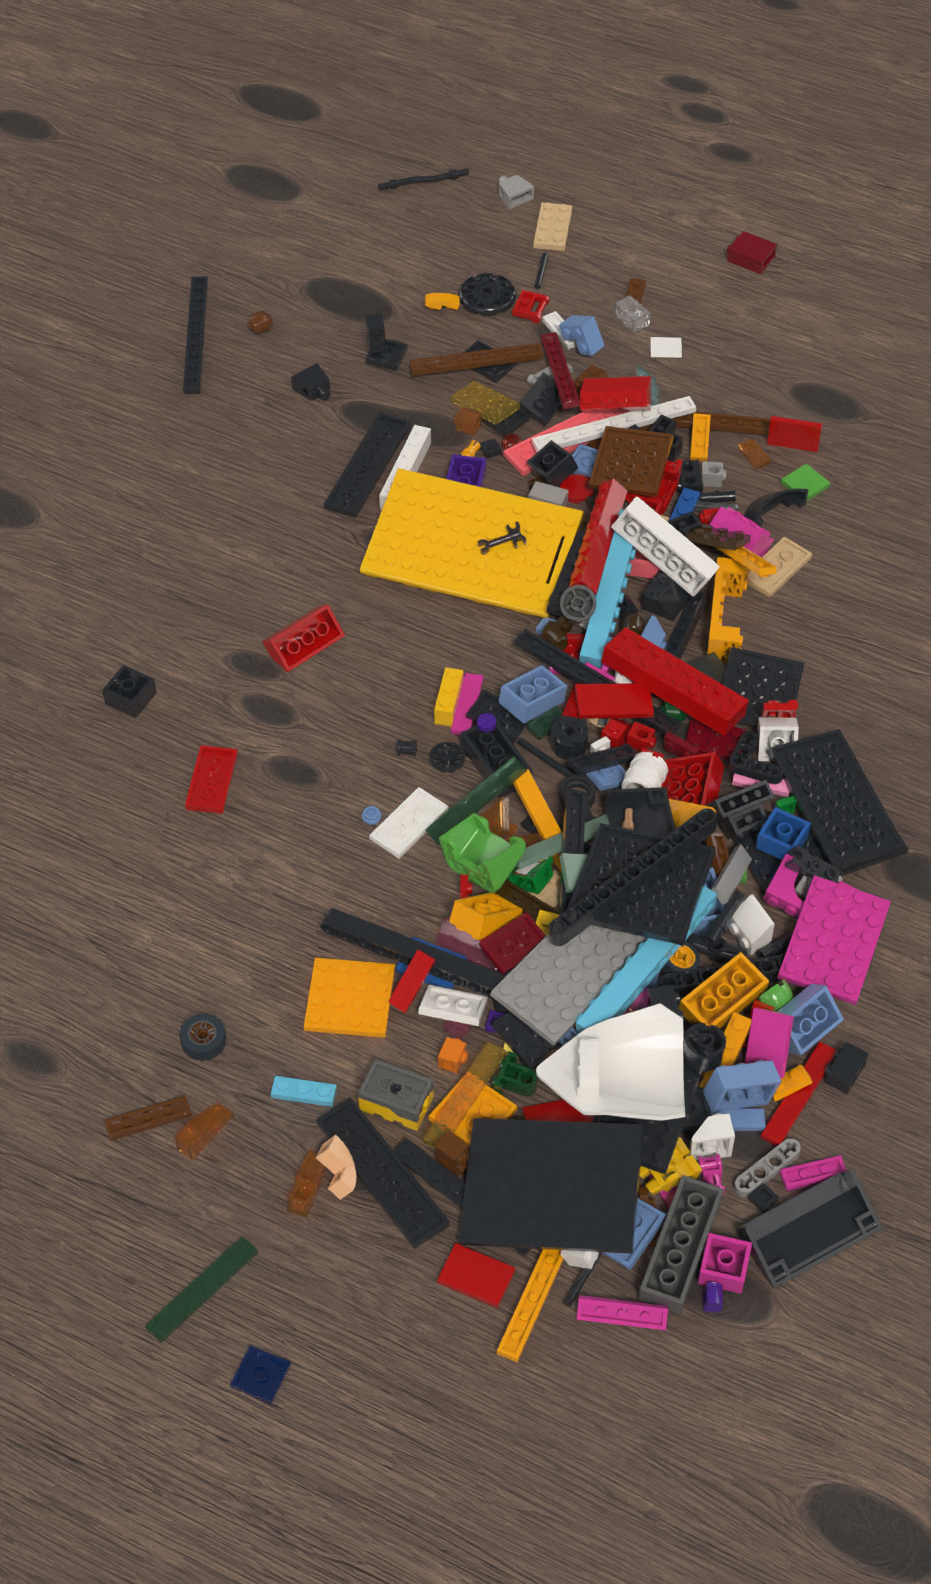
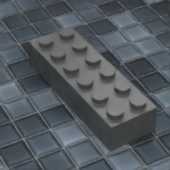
M682 1175L639 1293L640 1301L649 1304L668 1306V1311L681 1315L706 1247L708 1234L711 1233L719 1211L724 1189Z

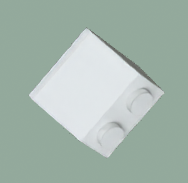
M758 717V761H774L769 753L771 747L798 740L799 727L796 718Z
M752 894L739 906L731 918L728 927L730 932L738 938L741 947L747 948L749 955H753L772 941L774 922Z
M717 1113L708 1116L692 1137L689 1156L693 1155L696 1161L697 1156L709 1157L714 1156L715 1153H719L720 1158L731 1157L735 1134L730 1114Z

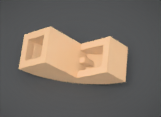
M334 1135L322 1144L316 1159L334 1174L328 1189L341 1200L355 1188L356 1169L347 1147L338 1136Z

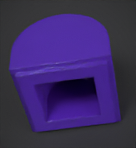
M708 1282L703 1290L704 1312L721 1311L723 1309V1286L716 1282Z

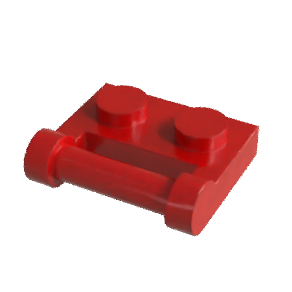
M522 290L512 310V316L530 319L533 323H539L542 318L541 314L545 306L548 305L550 298L547 295ZM536 301L540 302L536 312H532Z
M793 699L789 700L788 703L768 701L763 705L761 717L795 718L798 702Z

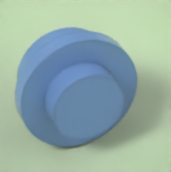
M369 806L363 811L362 819L366 824H376L381 820V812L378 808Z

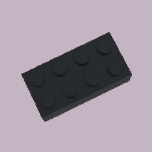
M497 722L496 728L491 732H482L475 726L461 733V747L499 799L517 791L510 779L512 774L529 769L532 775V768Z

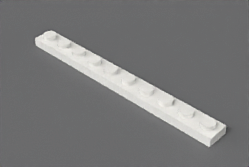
M690 396L651 406V411H631L532 438V444L537 452L551 440L564 448L601 438L605 426L628 428L636 424L638 427L655 423L661 414L672 419L696 412V406Z

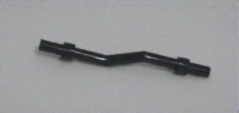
M454 169L448 173L434 176H412L399 180L392 179L389 182L378 184V190L395 189L398 186L410 183L436 182L450 178L453 180L459 176L468 175L469 169Z

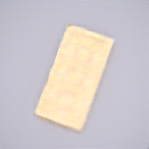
M476 381L469 383L450 396L451 403L495 425L520 409L519 402Z

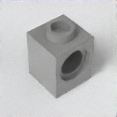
M702 462L701 475L703 486L722 487V480H726V470H723V463Z

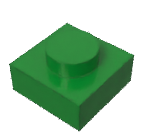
M794 796L781 798L775 802V807L793 814L795 813L796 800Z

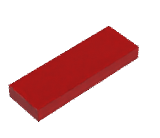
M418 949L388 1002L402 1012L407 1013L436 959Z

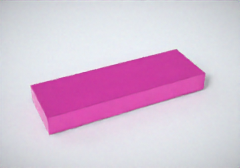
M841 1155L783 1168L780 1169L779 1174L785 1190L791 1191L819 1184L847 1169Z

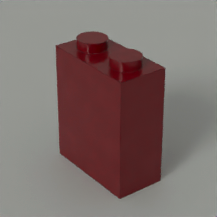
M743 231L740 236L735 238L734 243L728 246L726 254H728L727 262L761 275L776 257L777 244Z

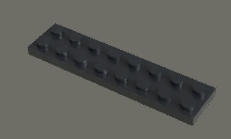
M379 412L325 501V509L357 518L408 432L411 421Z
M352 1098L316 1120L317 1125L328 1139L336 1135L345 1144L354 1161L356 1175L414 1249L450 1226L449 1220Z

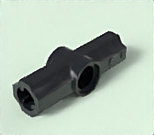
M691 933L686 939V942L694 946L698 953L708 956L713 962H720L722 960L729 962L740 952L745 957L748 954L747 948L727 943L722 937L719 938V943L716 947L705 943L702 935Z

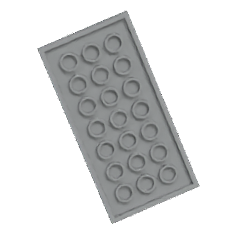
M590 925L565 945L555 946L550 942V934H548L491 991L490 996L555 1046L576 1024L575 1022L579 1014L585 1013L591 1000L597 999L605 984L609 985L616 971L622 970L628 957L634 956L640 943L646 942L648 938Z

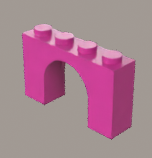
M786 854L763 900L769 905L779 907L787 914L799 918L804 902L797 896L794 882L800 872H794L785 867V863L794 859V857ZM842 881L839 882V884L856 889Z

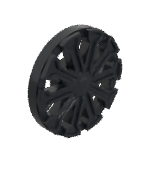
M442 742L432 748L430 762L434 769H437L439 772L452 773L463 766L465 752L460 745L454 742Z

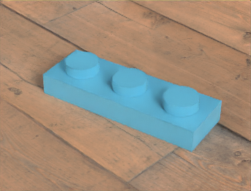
M275 1076L271 1098L333 1107L337 1085Z

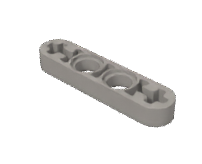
M795 1139L784 1140L735 1180V1193L740 1197H748L762 1183L765 1184L776 1176L780 1169L786 1168L795 1161L800 1154L801 1146L799 1142ZM787 1147H788L789 1149L795 1148V1149H794V1152H793V1151H789L788 1153H786ZM771 1158H778L781 1164L774 1166L769 1160ZM756 1170H762L765 1172L766 1176L763 1178H757L754 1175V1172ZM750 1179L751 1182L748 1184V1189L745 1187L741 1189L740 1185H746Z

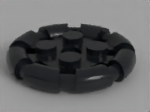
M482 273L465 280L459 289L458 296L460 303L468 311L474 314L482 313V316L498 315V312H505L510 309L516 300L517 292L515 286L511 285V281L501 275L495 276L493 273Z

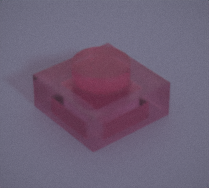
M450 1020L444 1025V1031L460 1040L473 1028V1025Z

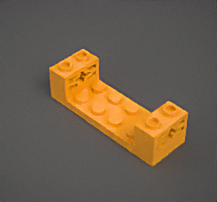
M718 557L717 564L720 567L715 574L707 655L715 652L721 662L727 665L731 647H742L743 636L740 635V628L722 626V618L719 617L723 616L724 606L720 603H724L725 596L742 597L743 590H747L748 580L744 579L748 578L749 568L742 566L741 563L731 558Z

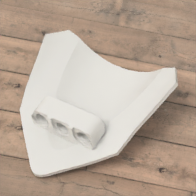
M657 1004L605 1020L583 1030L543 1061L536 1069L537 1077L584 1115H612L661 1121L685 1117L683 1018L662 1004Z

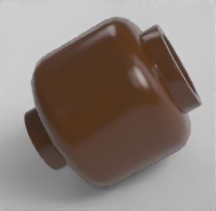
M262 310L251 314L250 321H248L249 329L253 330L256 334L270 331L271 326H273L270 313Z

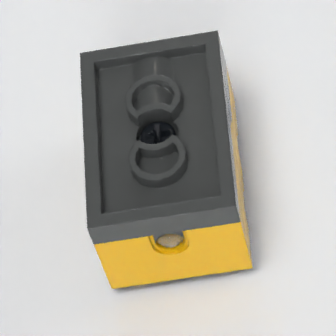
M375 1059L358 1092L359 1108L363 1112L372 1115L375 1113L379 1114L385 1120L391 1122L395 1120L401 1122L407 1128L418 1131L434 1098V1082L427 1077Z

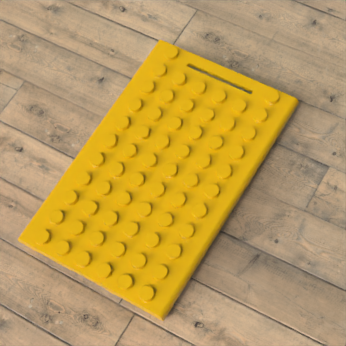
M398 468L362 561L360 573L374 578L378 577L403 583V585L473 600V602L548 618L550 614L547 613L548 603L579 529L584 511ZM515 522H519L520 532L526 537L525 546L522 541H518V548H515L513 540L490 548L487 554H481V549L486 546L478 547L479 540L485 539L490 541L507 535V525L509 524L511 529H515ZM562 537H565L549 584H547L546 582Z

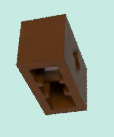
M448 1130L435 1145L436 1161L459 1177L461 1174L464 1175L468 1169L469 1146Z

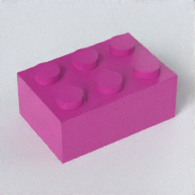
M721 506L710 523L716 529L727 528L728 531L745 532L744 534L751 535L750 542L744 545V547L761 557L766 554L775 540L770 537L771 533L761 528L757 523L744 517L743 514L731 507L726 509Z

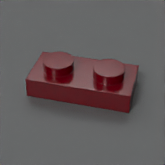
M669 731L664 736L663 748L669 753H673L678 757L698 755L700 753L699 748Z

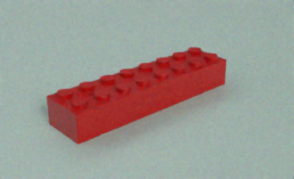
M627 627L604 646L602 663L723 736L745 716L749 702L748 699Z

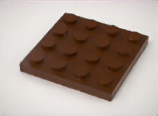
M605 426L590 477L589 487L599 489V486L604 481L607 482L614 478L627 490V493L657 497L673 442V434Z

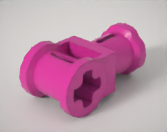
M719 1153L709 1157L697 1156V1163L702 1168L700 1173L702 1182L724 1189V1194L726 1191L721 1183L723 1172Z

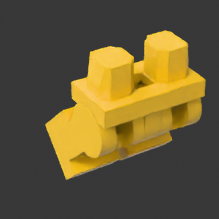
M679 1137L666 1175L642 1166L640 1167V1177L642 1179L651 1173L654 1176L652 1180L646 1183L647 1188L653 1195L662 1190L668 1192L679 1185L682 1175L697 1179L702 1172V1168L693 1155L688 1156L690 1151L681 1137Z

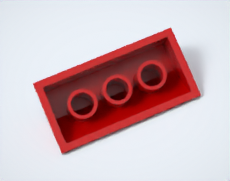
M651 376L584 379L580 391V410L584 413L651 411Z
M325 604L317 606L262 642L270 657L286 672H289L344 637L345 634L329 605Z

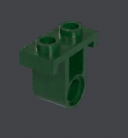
M508 1052L506 1059L502 1058L500 1062L499 1075L494 1076L491 1087H494V1090L502 1096L503 1089L521 1096L528 1097L533 1095L537 1090L536 1072L531 1068L517 1064V1054Z

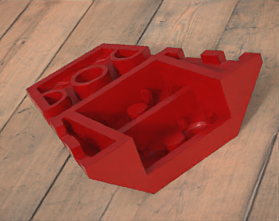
M667 460L657 497L627 493L625 501L631 503L637 496L660 516L665 514L678 487L683 460H676V462Z

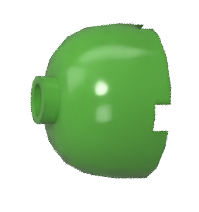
M785 979L781 981L783 984L781 987L776 984L758 998L761 1002L775 1007V1012L779 1011L793 999V992Z

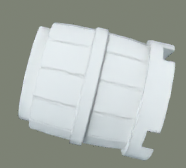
M651 752L636 754L625 773L622 789L661 787L668 774L666 762L659 756L658 758L652 756L653 753Z

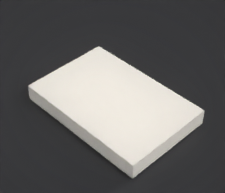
M428 985L418 1014L479 1026L488 997Z

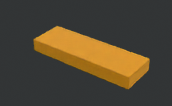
M693 415L690 460L707 462L711 415Z

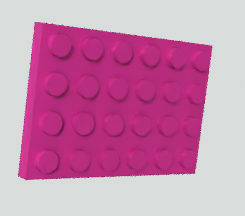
M814 875L777 978L785 979L787 982L807 988L810 984L826 985L833 998L856 1005L891 901Z

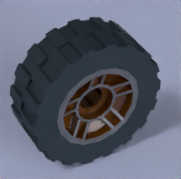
M202 1013L196 1016L193 1015L181 1026L179 1034L181 1046L188 1057L200 1061L211 1060L224 1050L223 1048L226 1046L225 1027L216 1016Z

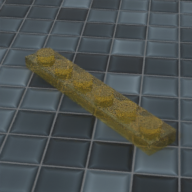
M489 1042L485 1044L423 1137V1143L435 1148L436 1143L448 1130L454 1134L506 1055L505 1049Z

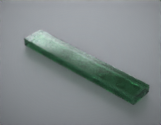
M513 756L425 829V831L439 845V837L473 813L479 812L527 772L526 768Z
M242 1236L145 1326L146 1330L162 1343L258 1254V1250Z

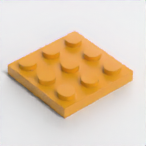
M467 1072L429 1115V1121L445 1132L449 1130L470 1148L474 1118L510 1119L517 1111V1105Z

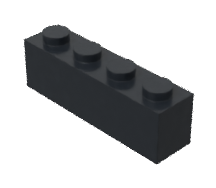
M767 780L714 800L706 806L713 807L716 810L717 823L759 803L763 804L775 796Z

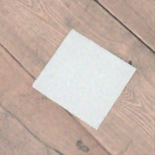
M651 337V357L682 358L681 338Z

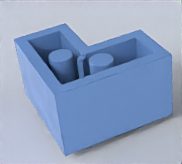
M571 315L559 324L564 340H575L581 355L592 356L605 346L594 316Z

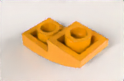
M430 293L425 294L424 297L425 306L430 309L441 310L443 305L449 309L458 310L460 306L458 295Z

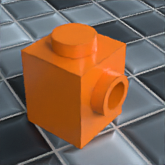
M447 1037L438 1055V1068L458 1074L462 1063L465 1064L468 1059L469 1052L466 1051V1043L458 1038Z

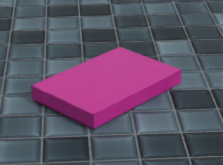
M754 1008L745 1064L755 1063L760 1060L773 1061L779 1077L784 1078L794 1016Z

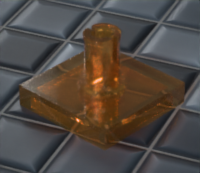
M502 796L480 815L489 822L490 832L500 838L505 834L513 836L517 832V825L509 822L508 798Z

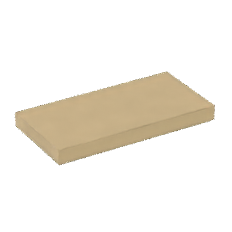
M783 537L762 557L777 567L776 574H771L769 577H760L757 573L749 570L748 578L744 580H748L747 584L770 598L812 558L813 554Z

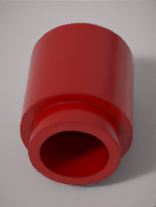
M719 508L701 509V513H698V519L702 525H710Z

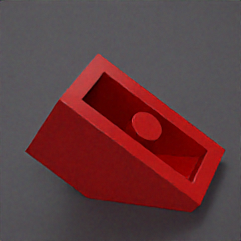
M612 718L602 730L601 738L606 736L610 740V748L621 746L625 743L627 734L633 724L623 719Z

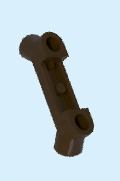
M561 616L557 622L550 620L544 627L542 639L560 650L566 649L568 646L566 634L571 631L573 624L577 621L568 619L565 616Z

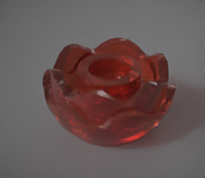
M508 434L502 439L501 446L506 450L522 442V440L516 434Z

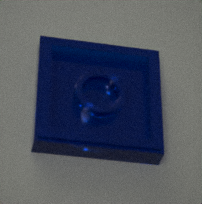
M250 1345L230 1387L272 1405L291 1367V1362Z

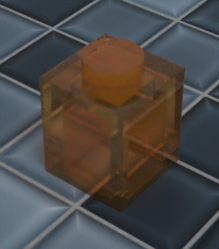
M462 407L454 418L456 431L475 436L481 426V413Z

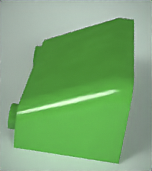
M475 813L439 837L449 867L460 875H469L471 882L492 894L502 887L526 851V844L521 837L513 836L509 840L510 843L491 833L487 819Z

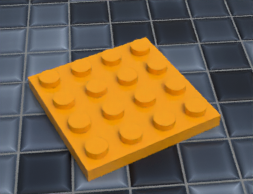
M315 958L304 1031L386 1038L390 1003L388 1001L392 996L395 964Z

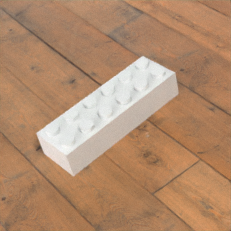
M637 496L611 526V528L693 597L720 567Z

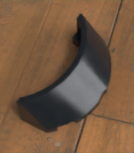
M790 489L763 495L750 504L744 517L763 528L761 526L763 524L761 516L782 503L787 508L791 504H797L799 508L805 506L808 489Z

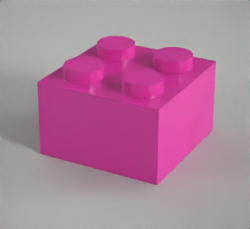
M709 1233L698 1284L706 1285L708 1282H716L723 1286V1290L742 1294L752 1243Z

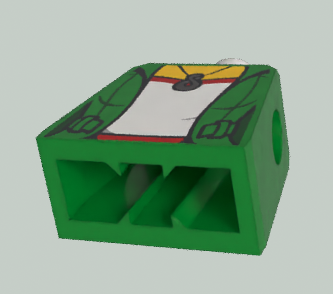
M550 856L522 869L515 866L508 880L527 892L539 894L553 878L554 873L551 867L553 858Z

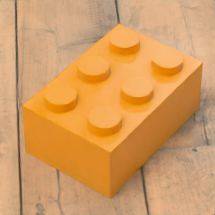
M487 893L455 900L449 922L455 925L458 930L470 934L473 939L482 940L520 917L523 909L496 893Z

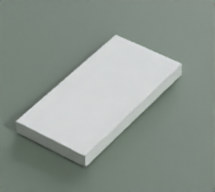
M418 787L369 835V839L400 859L448 811V806Z

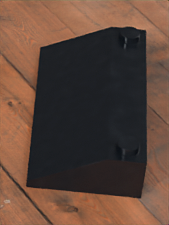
M666 787L609 790L605 800V807L610 825L622 828V823L625 820V809L631 808L633 810L632 822H634V830L666 837L676 829Z
M854 1169L843 1170L736 1228L742 1241L752 1243L750 1256L773 1289L883 1229Z

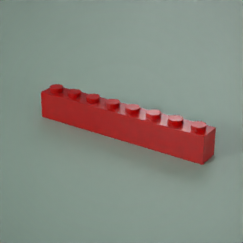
M614 478L607 482L604 481L599 486V492L595 499L594 508L591 511L590 521L587 524V530L583 537L578 559L575 562L569 587L577 584L585 585L594 594L597 593L615 531L611 526L618 519L620 509L623 508L627 490Z

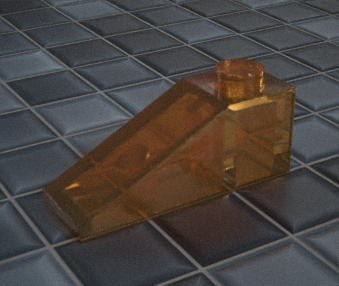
M219 1103L211 1106L190 1120L174 1137L177 1150L191 1160H194L231 1120L234 1113Z

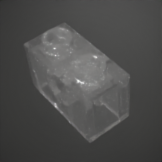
M631 295L615 302L614 316L633 333L649 326L650 312Z

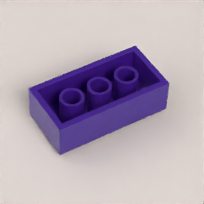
M452 454L446 479L483 488L487 459Z

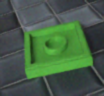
M808 464L801 466L781 479V484L788 490L808 489L807 501L830 487V482Z

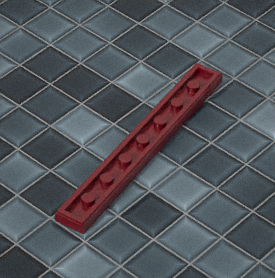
M557 332L540 335L563 409L580 406V400Z

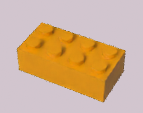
M740 952L680 1001L679 1010L683 1011L684 1017L691 1025L706 1023L705 1026L711 1027L712 1024L720 1029L731 1019L733 1012L739 1013L764 993L769 980Z

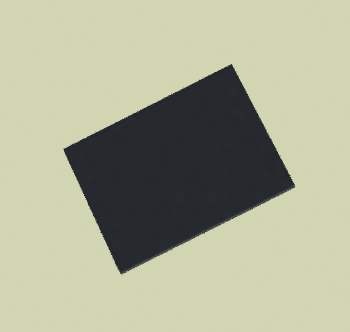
M474 1118L458 1243L470 1246L633 1254L644 1133L643 1124Z

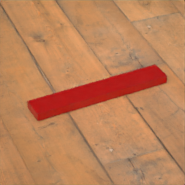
M822 1042L818 1043L804 1066V1069L811 1077L812 1084L784 1097L761 1134L763 1140L776 1147L785 1140L824 1077L828 1064L834 1061L836 1049Z

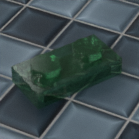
M554 706L529 722L527 729L540 740L551 733L553 723L559 716H562L563 712L557 706Z

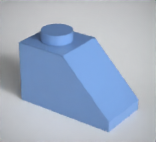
M652 615L641 636L665 650L667 647L665 642L666 634L657 618Z

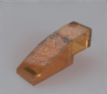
M309 1150L295 1178V1186L288 1198L287 1212L308 1217L326 1170V1167L316 1159L318 1152Z

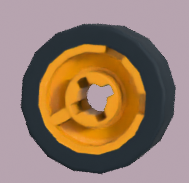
M684 942V945H681L663 966L662 971L667 974L697 969L700 963V955L697 949L691 944Z

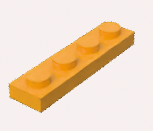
M733 1012L724 1032L726 1048L720 1066L734 1065L751 1028L752 1019ZM715 1070L705 1073L700 1088H705Z

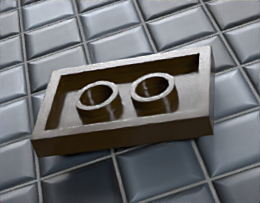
M701 525V527L688 533L686 538L693 543L737 550L750 542L751 535L744 534L745 532L743 531L732 532L728 531L727 528L716 529L712 528L711 525Z

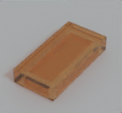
M754 439L738 444V449L756 470L771 464V459Z

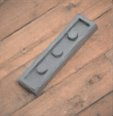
M741 844L734 848L711 888L712 891L717 893V898L722 904L729 901L752 860Z

